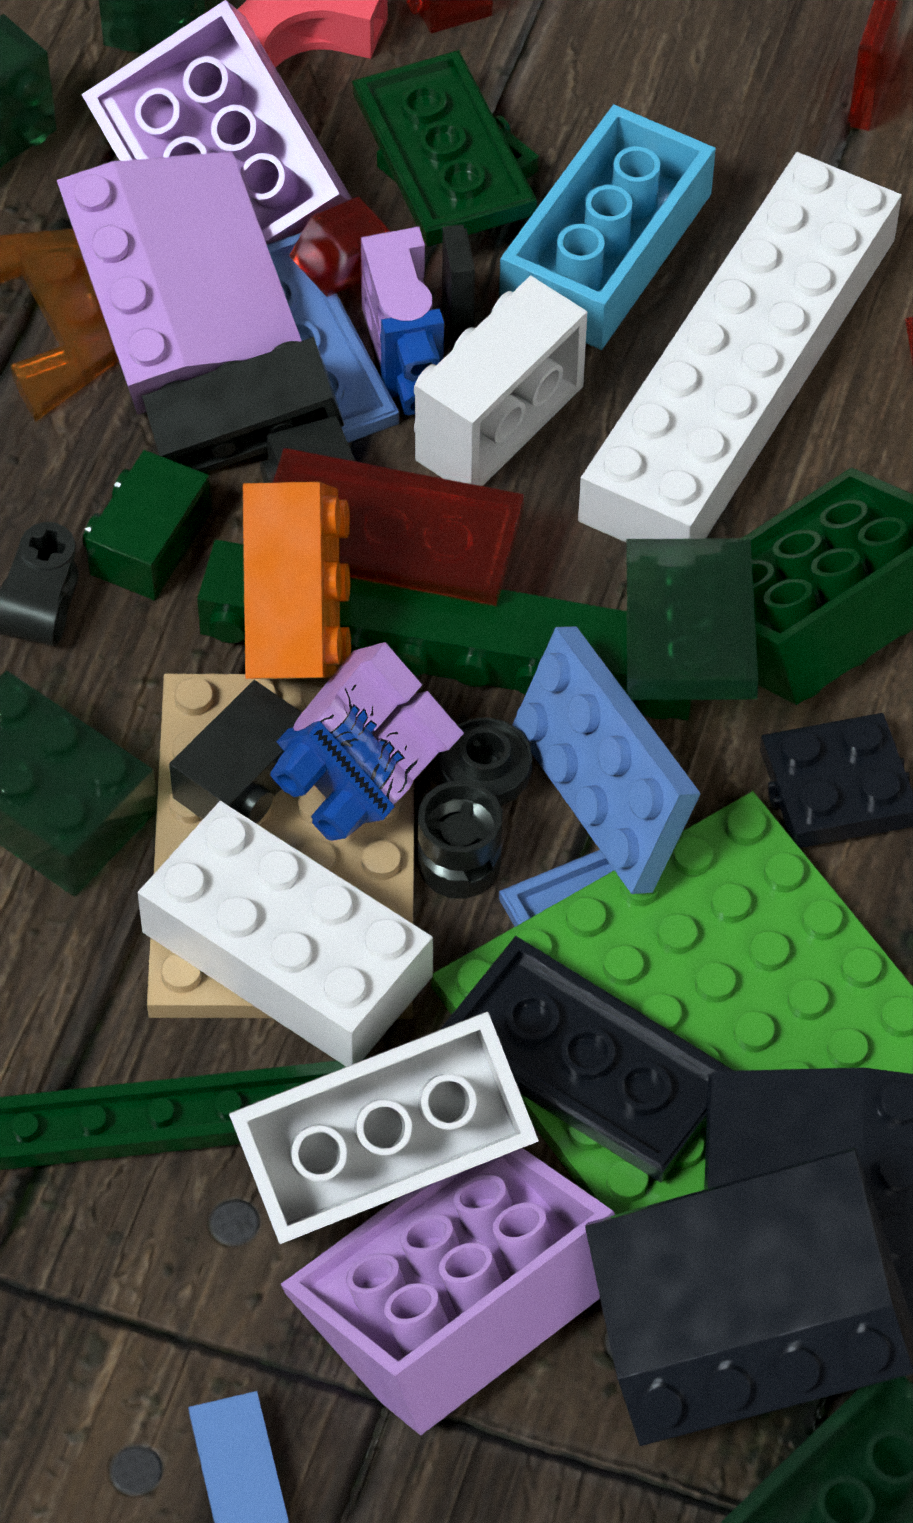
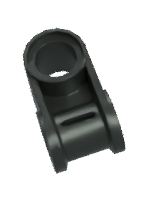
M42 522L27 529L21 537L8 577L0 588L1 635L50 646H57L60 642L67 621L68 609L79 578L78 568L73 560L76 548L75 540L72 533L65 526L56 522Z

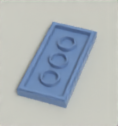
M301 232L267 244L301 340L315 338L345 425L341 428L347 442L398 425L399 411L305 233Z

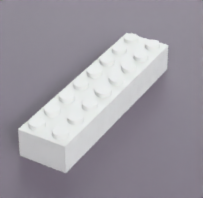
M795 153L581 476L579 522L687 569L894 242L902 194L802 153Z

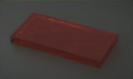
M283 449L273 483L322 482L338 489L339 500L348 501L349 535L348 538H339V563H348L350 577L494 606L497 605L524 508V494L293 449Z

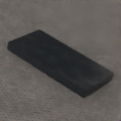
M517 936L512 939L441 1027L443 1029L481 1013L488 1012L521 1095L660 1183L664 1181L707 1124L709 1074L712 1071H734Z

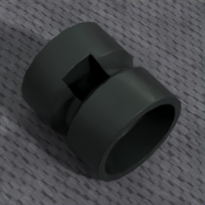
M453 780L432 789L425 795L419 806L418 869L423 881L434 892L448 898L467 899L480 895L495 883L500 873L502 808L497 797L486 787L472 781Z

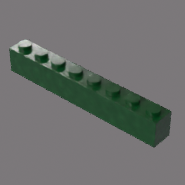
M216 539L214 541L197 598L200 635L211 636L225 643L245 642L244 544ZM348 563L350 571V597L348 602H340V627H349L351 653L354 650L386 642L415 676L422 674L454 679L468 686L488 685L516 690L526 695L555 628L577 627L641 713L654 719L674 718L686 721L689 719L701 661L704 624Z

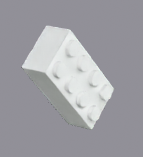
M222 801L217 803L137 892L142 932L346 1067L365 1058L433 977V937Z
M488 1012L481 1013L229 1113L279 1244L539 1141Z

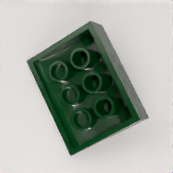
M851 467L666 586L668 596L695 623L704 624V632L758 686L798 705L802 701L817 695L823 687L850 669L862 665L869 656L896 638L904 636L913 630V494Z

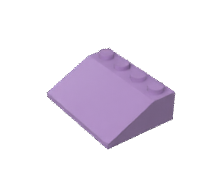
M224 0L82 94L120 161L232 151L266 245L304 232L308 239L357 208L248 20L227 0Z
M232 151L112 161L57 180L137 415L146 412L142 395L157 391L170 382L177 380L186 381L210 373L229 361L251 359L271 352L278 345L288 341H302Z
M521 1148L398 1197L281 1283V1286L288 1298L376 1398L419 1435H422L600 1299L585 1225L591 1221L613 1216L615 1213L531 1153Z

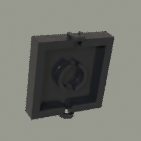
M884 713L761 735L760 752L771 781L768 782L770 805L772 809L780 808L789 836L799 848L913 827V791L909 783L910 773L905 772L904 757L900 758Z

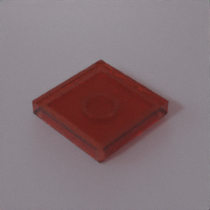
M874 0L858 49L848 121L851 123L850 127L870 131L895 54L903 0Z

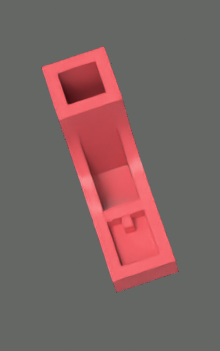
M246 0L237 9L248 20L275 68L289 57L311 50H333L371 59L388 20L387 0Z

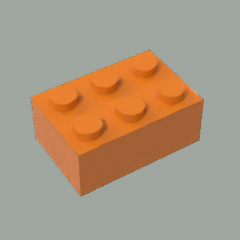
M322 482L243 483L245 679L331 678L351 654L349 627H340V602H348L350 597V571L348 563H339V538H348L349 506L347 500H339L338 489Z

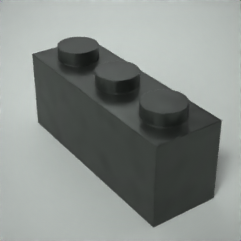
M314 337L303 341L282 343L271 352L245 361H229L210 373L186 381H173L162 386L157 391L142 395L159 456L202 473H207L268 452L267 435L332 416L337 417L341 427L345 426L324 361Z

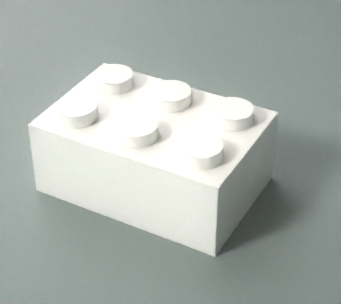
M531 275L514 292H505L497 300L488 317L476 328L470 327L466 329L456 341L453 350L437 365H429L419 375L414 386L415 460L472 497L583 387L588 311Z

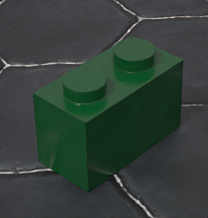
M143 450L131 470L125 468L119 474L113 487L112 499L102 514L95 513L85 528L82 542L83 546L87 549L90 575L155 601L212 512L209 475Z

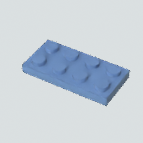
M556 627L544 655L540 659L536 673L517 711L512 726L522 732L530 744L532 755L630 893H653L701 793L577 627Z

